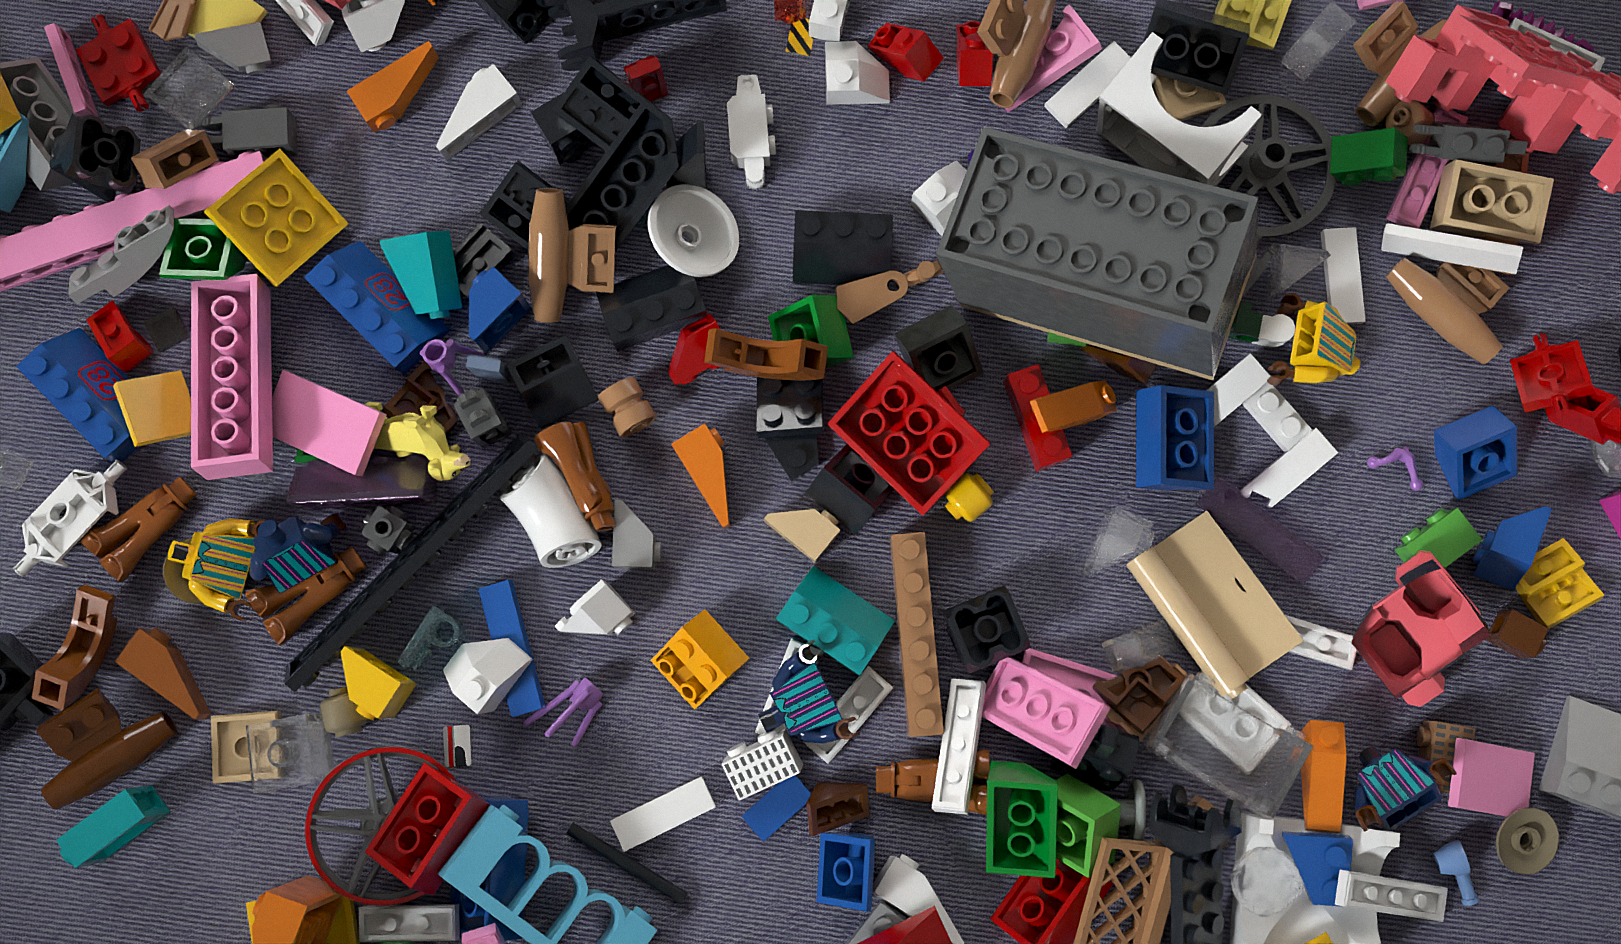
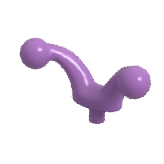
M1404 446L1403 449L1395 448L1386 457L1379 459L1376 456H1372L1367 460V465L1372 469L1400 460L1406 464L1411 477L1410 488L1414 491H1419L1423 487L1422 480L1418 479L1415 456L1409 452L1410 448Z

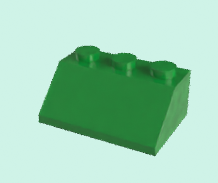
M991 761L987 778L986 872L1055 878L1058 781L1026 763Z

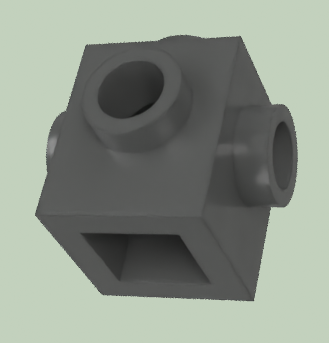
M378 505L376 510H371L362 523L364 529L361 535L369 539L366 545L383 555L386 550L399 554L410 543L413 537L412 532L416 526L406 521L409 515L397 507L391 505L388 510ZM388 524V531L385 534H381Z

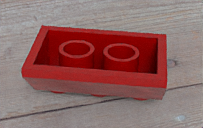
M424 762L365 850V853L411 889L434 895L444 880L438 875V872L490 804L469 788Z
M1056 859L1055 878L1020 875L990 920L1020 944H1072L1076 937L1091 877L1087 878ZM1108 881L1101 887L1099 894L1101 899L1105 897L1112 887L1113 883L1111 881Z

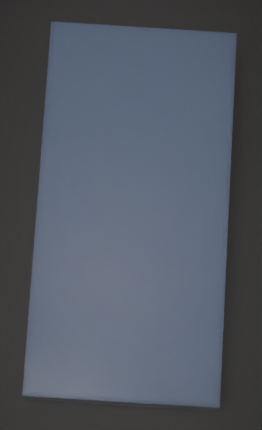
M468 355L466 367L478 379L511 384L512 375L508 367L500 359Z

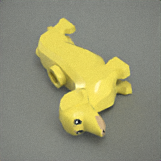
M367 402L365 404L378 411L383 409L381 403ZM423 405L420 407L422 416L415 413H405L385 418L373 449L394 451L398 457L408 456L413 452L423 454L430 461L428 464L429 474L438 481L451 480L460 474L463 468L470 465L468 455L459 453L460 447L458 444L449 447L444 427L434 418V415L437 413V406Z

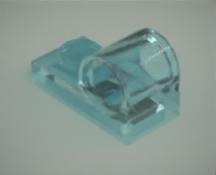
M433 605L396 663L407 670H415L417 666L421 668L429 659L432 650L429 649L431 644L440 648L460 646L466 637L464 624L442 607ZM450 623L454 628V635L449 641L445 642L440 636V630L445 624Z

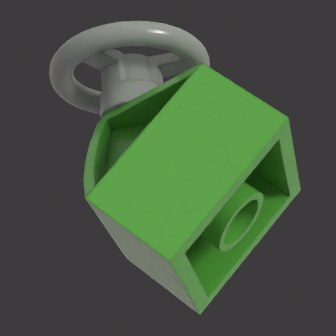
M1069 774L1056 780L1058 781L1056 859L1089 878L1094 870L1102 837L1118 838L1119 827L1127 825L1129 840L1144 841L1146 796L1144 785L1139 779H1134L1130 783L1127 799L1114 800ZM1111 849L1108 860L1109 865L1115 861L1116 849Z

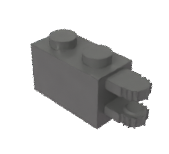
M271 104L267 105L265 109H252L240 106L235 107L233 111H222V116L202 118V128L212 131L222 130V136H208L213 149H224L233 159H237L240 154L247 151H260L265 157H270L278 149H281L286 156L297 155L296 117L287 107Z
M477 388L470 389L462 393L457 398V402L453 403L470 438L483 449L513 434L496 400L483 388L480 390Z

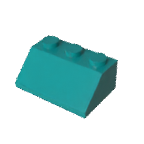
M812 566L776 617V621L807 642L814 639L813 646L858 676H860L895 622L894 619L815 566Z

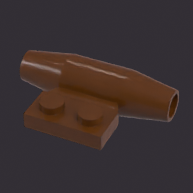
M98 688L39 725L36 732L58 757L60 756L71 761L41 788L46 802L55 810L63 808L99 792L147 761L178 733L176 725L166 712L161 711L122 728L120 713Z

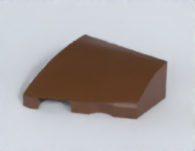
M424 361L406 379L405 385L384 405L382 412L387 414L389 418L405 413H415L422 416L420 407L423 405L437 406V413L434 415V418L444 427L447 437L457 424L458 417L453 408L446 403V394L442 386L437 385L430 372L429 364Z
M1161 657L1146 662L1143 667L1122 671L1121 675L1104 682L1102 680L1096 681L1093 685V690L1116 713L1143 735L1183 690L1187 678Z

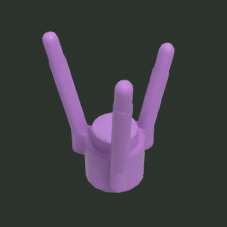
M439 339L429 341L420 351V355L429 364L433 372H439L458 396H460L465 391L449 372L455 364L454 352L457 351L469 356L470 354L484 356V353L459 345L452 339H449L446 343Z
M586 677L580 683L575 680L567 690L547 703L546 708L537 710L533 715L524 720V725H530L570 697L569 700L572 704L545 732V736L550 737L577 708L582 712L589 708L571 743L573 747H576L595 713L602 707L603 704L599 700L604 694Z

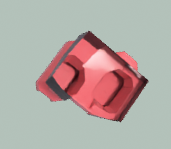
M1419 550L1416 555L1402 565L1396 566L1395 580L1399 587L1374 605H1370L1353 635L1351 644L1393 697L1397 699L1402 696L1407 704L1421 707L1444 692L1445 677L1442 671L1464 657V653L1491 635L1487 623L1481 617L1479 609L1432 552Z

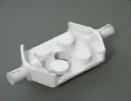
M116 459L104 473L99 471L91 473L74 469L22 524L26 547L24 552L26 555L13 567V570L20 576L25 577L41 561L67 567L69 564L63 561L62 558L107 511L115 515L118 514L116 492L113 485L128 468ZM67 508L65 516L60 520V513Z

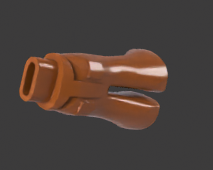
M560 422L535 435L537 448L548 455L561 470L581 512L586 513L584 516L585 520L592 521L596 532L608 531L616 527V523L611 515L615 511L612 504L611 491L596 466L586 423L576 422L572 425L571 422Z
M181 476L170 485L165 483L162 485L163 487L152 491L112 521L89 529L80 539L82 544L91 553L100 558L101 565L118 582L123 583L150 547L179 522V519L185 512L184 510L187 511L189 509L187 504L198 495Z
M353 546L341 554L338 551L335 552L336 563L281 594L273 584L255 588L245 593L248 602L261 618L266 619L263 621L264 625L279 646L289 641L307 619L344 592L352 581L355 582L357 580L355 575L367 568ZM307 591V593L299 601H297L290 607L286 608L285 610L272 616L281 608H283L284 606H286L287 604H289L294 599H296L297 597H299Z
M989 749L977 750L973 779L987 780L989 773ZM939 758L910 759L896 763L891 762V766H876V793H891L892 798H895L896 795L897 798L909 801L933 802ZM987 783L972 784L969 811L987 815Z

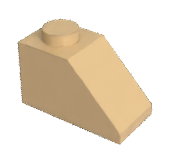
M816 509L769 513L764 518V522L814 563L817 562L840 533V529L836 526L839 521L826 510H823L821 514Z

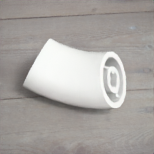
M545 453L537 455L534 462L525 470L520 469L512 477L513 482L500 494V499L509 507L526 530L542 566L560 568L573 565L590 558L600 550L602 544L592 521L585 520L584 516L586 513L581 512L578 508L567 480Z

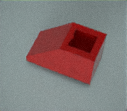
M967 21L962 25H956V68L959 86H991L993 54L977 33L981 24L978 21Z
M887 22L876 31L874 38L867 45L870 51L903 76L922 82L927 80L944 59L925 31Z
M711 314L681 329L667 370L675 386L679 383L688 384L694 381L699 376L698 373L708 368L716 369L720 367L704 362L709 329H720Z

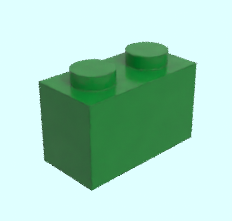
M1395 127L1334 136L1331 143L1330 174L1347 186L1360 185L1362 181L1372 179L1378 182H1387L1393 180L1395 176L1406 175L1408 138Z

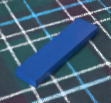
M508 579L479 588L491 640L509 638L533 659L513 580ZM534 659L506 694L511 717L546 708Z

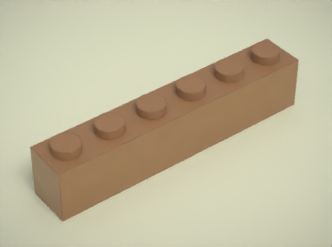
M925 532L894 534L889 539L907 736L942 735L944 731Z

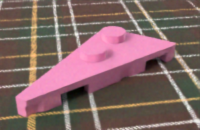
M1070 4L1063 10L1064 18L1055 30L1050 29L1048 39L1030 81L1014 105L1010 108H1005L1008 113L1102 50L1099 40Z

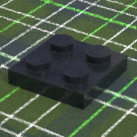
M757 377L756 432L758 438L824 433L823 379L796 381Z

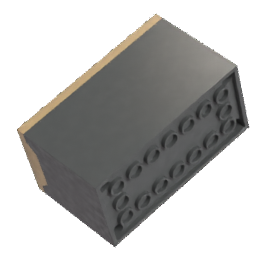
M983 127L938 246L936 256L963 308L1213 380L1256 258L1259 197Z

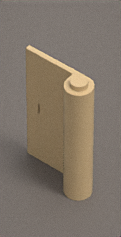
M1208 511L1196 517L1156 546L1147 549L1126 565L1221 698L1228 694L1230 699H1233L1248 689L1245 682L1304 641Z

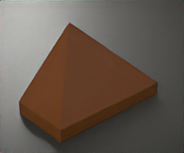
M817 782L806 802L809 834L812 836L870 817L868 788L864 783Z

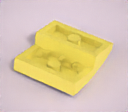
M197 0L187 34L195 38V33L261 22L268 12L253 0Z
M1219 0L1215 14L1249 23L1250 35L1246 44L1272 50L1275 47L1292 0Z

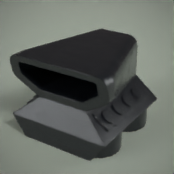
M72 113L65 132L56 137L52 143L50 168L104 201L111 202L114 201L116 191L129 195L137 182L138 171L131 157L140 153L141 139L132 129L126 126L115 128L104 124L100 118L94 115L82 117Z
M1005 586L943 610L948 626L946 628L958 658L962 659L968 673L1031 648L1029 637L1012 597Z

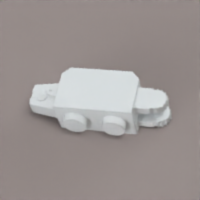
M757 75L738 76L736 96H732L727 102L730 152L732 163L738 168H745L746 183L749 189L752 188V190L757 191V189L760 190L765 185L764 166H770V155H776L775 136H768L767 124H773L772 104L766 105L765 94H761Z

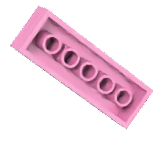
M257 274L233 276L227 280L191 282V468L206 480L273 472L271 290Z

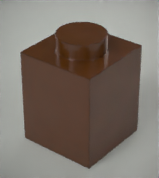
M1513 609L1500 610L1489 630L1491 636L1485 640L1520 659L1535 658V656L1543 651L1547 639L1545 635L1549 628Z

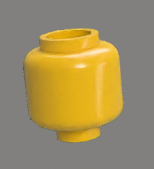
M965 473L945 494L949 502L944 506L956 520L963 517L965 520L973 522L992 506L993 499L991 495L994 491L978 473L974 476Z

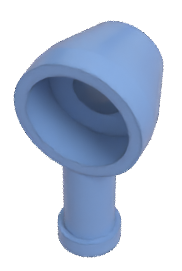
M1459 840L1451 841L1433 853L1440 874L1456 876L1463 905L1477 904L1480 900L1475 893L1469 874L1471 871L1466 853Z

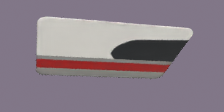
M445 726L443 728L445 767L470 766V726Z

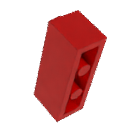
M1039 364L1007 374L1003 384L1035 471L1039 472L1067 462L1073 456L1063 429L1042 433L1030 401L1050 395Z

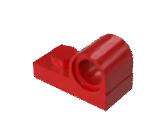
M650 55L623 66L630 86L650 102L669 95L662 67L657 56Z
M113 300L86 319L108 360L125 373H128L154 354L149 343L131 326L121 307Z

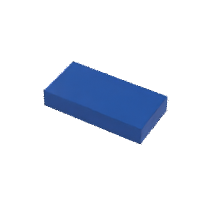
M794 775L777 783L741 817L764 842L806 804L811 792Z

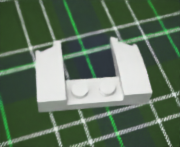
M1250 353L1206 391L1214 392V427L1242 404L1284 451L1281 456L1238 491L1245 498H1248L1252 491L1269 498L1270 500L1266 507L1271 508L1319 470L1338 452L1317 428L1312 430L1278 390L1267 382L1270 375Z

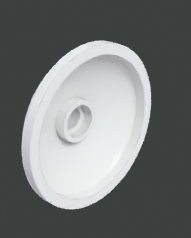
M689 184L672 186L663 191L650 208L648 231L651 241L658 254L674 269L694 277H708L723 271L735 258L739 247V231L736 220L727 205L707 189Z

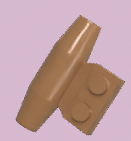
M990 0L977 33L991 53L999 55L989 95L990 100L995 105L1002 108L1012 107L1033 76L1050 33L1056 0H1027L1024 6V0Z
M1395 1L1353 45L1367 70L1379 75L1355 109L1357 117L1368 126H1375L1387 117L1393 107L1399 101H1402L1394 96L1395 89L1385 81L1413 36H1417V28L1419 26L1404 1ZM1440 20L1421 34L1420 37L1435 40L1447 20Z
M556 188L536 189L529 226V288L534 318L536 321L545 323L561 320L568 284L581 291L614 292L616 226L583 224L569 230L563 190Z
M1405 257L1399 261L1385 277L1419 317L1448 343L1483 365L1498 354L1503 345L1479 315L1489 311L1510 288L1491 270L1443 261L1436 269L1435 277Z

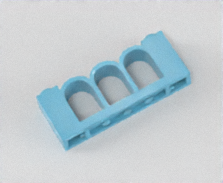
M490 804L438 872V875L530 944H557L580 911L588 903L595 900L606 901L611 911L610 923L596 944H648L657 932V929L649 924L652 917L638 906L633 911L624 905L622 907L618 900L610 894L599 889H588L585 877L578 869L562 861H550L547 848L540 840L526 833H520L523 827L516 823L519 816L505 805L498 809ZM529 843L535 849L537 855L536 866L506 907L479 886L512 845ZM556 872H568L573 879L574 893L568 904L544 935L518 915L549 875Z

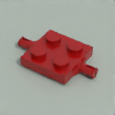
M95 15L96 18L92 17L91 22L98 36L77 48L76 52L101 102L110 106L120 99L130 97L137 112L145 111L144 108L148 109L149 104L143 96L142 90L150 82L162 76V73L137 23L129 18L114 28H109L104 15Z
M1540 333L1542 342L1539 341L1536 334L1533 337L1536 350L1527 355L1510 359L1524 411L1527 413L1553 405L1557 418L1564 419L1561 409H1563L1567 418L1571 414L1567 401L1595 394L1579 341L1575 340L1562 345H1549L1546 334Z

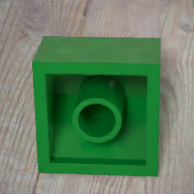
M174 218V229L166 245L159 276L172 279L227 280L245 268L247 257L211 219Z
M811 295L768 316L773 341L805 339L828 346L825 369L854 358L844 315L837 309V295Z

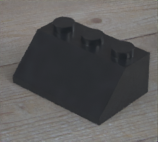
M1156 0L1143 39L1144 43L1152 32L1163 39V44L1152 63L1151 73L1227 95L1250 35V24L1170 0Z
M795 210L793 283L843 285L890 271L893 215Z
M670 265L614 284L613 293L596 292L602 315L617 352L680 330L707 315L694 276L684 274Z

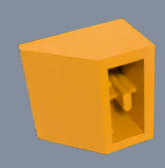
M704 609L682 626L650 661L695 710L750 658Z

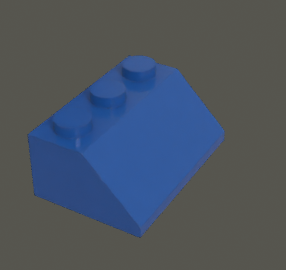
M1158 385L1136 391V488L1155 490L1214 489L1213 391Z

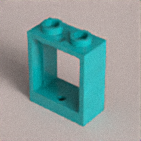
M153 785L124 789L56 839L61 847L60 854L74 868L104 862L171 811Z

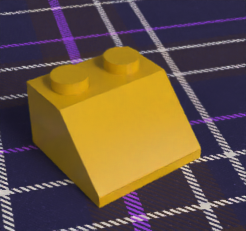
M344 646L341 650L349 700L358 705L355 710L370 720H374L375 717L380 720L382 718H394L417 683L363 648Z

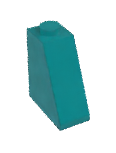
M450 230L423 232L380 240L381 248L415 314L429 313L430 319L450 317L449 310L462 308Z

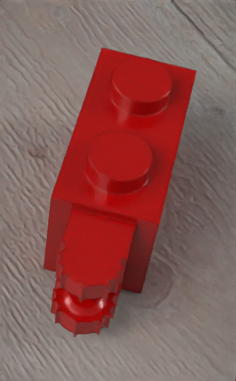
M1594 387L1595 394L1567 401L1571 414L1566 418L1563 409H1561L1564 419H1559L1555 416L1553 405L1544 407L1549 422L1602 445L1608 440L1618 444L1621 443V406L1618 397Z

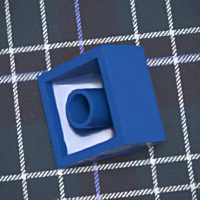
M494 267L489 271L484 270L479 273L473 280V286L469 289V336L486 354L532 309L522 293Z
M1493 405L1434 430L1435 456L1455 498L1458 500L1517 476V426Z
M1544 506L1501 521L1494 532L1488 530L1482 544L1478 545L1472 558V562L1477 564L1473 576L1513 591L1532 565L1552 508Z
M852 832L820 834L817 903L866 912L871 911L875 838L873 835Z

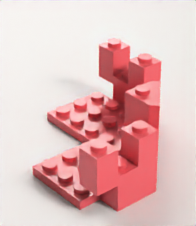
M1457 4L1435 40L1416 35L1413 36L1385 81L1395 89L1394 96L1404 102L1411 103L1412 100L1427 103L1429 98L1433 96L1436 99L1434 101L1436 106L1451 112L1452 109L1467 111L1488 78H1490L1499 85L1497 90L1500 93L1513 98L1498 120V125L1503 129L1511 131L1510 134L1516 139L1528 141L1527 152L1533 153L1534 150L1557 154L1577 124L1582 126L1580 132L1591 139L1598 140L1599 137L1612 139V143L1590 174L1599 180L1597 185L1611 194H1615L1617 191L1621 192V77L1612 72L1606 75L1603 72L1596 71L1591 68L1593 66L1592 62L1570 51L1564 54L1561 51L1549 47L1551 45L1550 41L1528 30L1523 34L1518 30L1508 27L1509 21Z

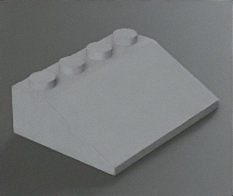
M1567 696L1539 791L1621 820V714L1578 698Z

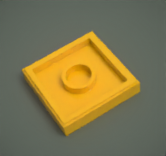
M181 370L118 381L114 384L113 387L135 447L191 435V396Z

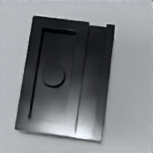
M481 223L453 251L459 291L469 298V289L473 286V280L479 273L484 270L489 271L492 267L500 272L516 255L508 245Z

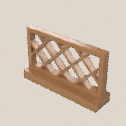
M1102 837L1074 944H1100L1099 939L1112 929H1114L1118 937L1110 944H1160L1171 905L1170 855L1174 852L1156 837L1154 842ZM1111 849L1122 850L1125 857L1110 867L1108 860ZM1151 852L1148 864L1140 869L1135 860L1144 853ZM1131 864L1135 874L1121 884L1116 875ZM1112 880L1116 889L1101 899L1099 896L1101 887ZM1141 882L1140 894L1131 902L1127 892ZM1122 897L1127 905L1112 916L1107 908ZM1103 912L1108 920L1092 931L1090 928L1092 919ZM1133 914L1131 927L1122 933L1118 924Z

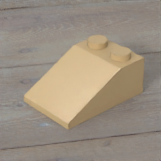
M1456 159L1443 166L1430 229L1461 236L1479 238L1489 236L1515 242L1539 244L1542 238L1554 179Z

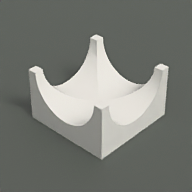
M1152 32L1100 95L1097 133L1143 168L1217 186L1247 150L1248 145L1242 141L1261 118L1262 114L1250 106L1246 112L1235 120L1214 127L1192 126L1172 117L1160 105L1152 88L1153 83L1156 81V76L1151 73V67L1158 50L1163 44V39Z
M1241 813L1242 833L1237 835L1230 944H1305L1325 932L1333 944H1381L1377 912L1349 907L1312 904L1304 888L1301 876L1294 865V860L1288 846L1282 837V831L1320 834L1336 833L1305 831L1304 819ZM1342 823L1341 832L1336 835H1349L1353 839L1351 871L1380 876L1386 856L1393 848L1399 847L1400 833L1367 826L1368 831L1364 832L1361 825Z

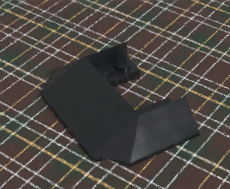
M589 56L552 111L606 152L574 197L570 200L564 195L569 230L583 224L616 226V252L680 165L672 118L594 57ZM518 160L511 167L479 214L529 251V226L536 189L554 187Z

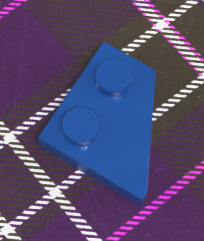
M1282 831L1284 842L1288 846L1294 860V865L1301 876L1304 888L1312 904L1339 906L1335 904L1340 869L1351 871L1353 839L1349 835Z

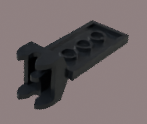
M544 0L545 6H554L548 10L549 17L564 18L571 16L573 24L562 27L563 36L566 37L576 35L577 43L566 46L557 52L559 59H568L561 63L562 69L565 71L580 70L589 56L599 61L604 39L608 41L727 11L726 0H602L594 5L590 0Z
M1174 784L1170 794L1169 808L1165 795L1157 792L1153 798L1150 812V833L1174 852L1170 855L1171 944H1222V929L1224 926V918L1222 916V896L1224 893L1222 863L1224 855L1221 851V844L1242 833L1241 808L1237 800L1230 798L1227 799L1224 814H1221L1217 808L1211 807L1210 810H1206L1196 805H1188L1185 788L1182 785Z

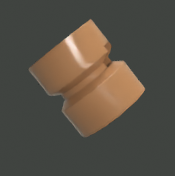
M628 377L614 383L598 396L606 413L614 414L612 423L621 438L644 429L657 418L648 400H641L644 393L635 377Z

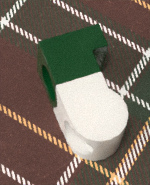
M1240 301L1228 336L1230 339L1257 345L1279 347L1293 337L1295 325L1293 320L1284 314L1271 317L1251 312L1253 303Z

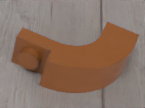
M715 328L708 331L704 362L724 367V371L753 377L796 381L824 379L828 346L805 339L789 341L761 340Z
M85 584L77 589L72 622L68 634L57 653L36 670L32 699L64 710L87 688L99 670L115 633L118 618L112 616L115 595Z

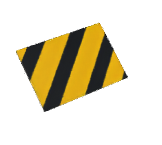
M793 16L785 52L810 56L814 38L809 37V19Z

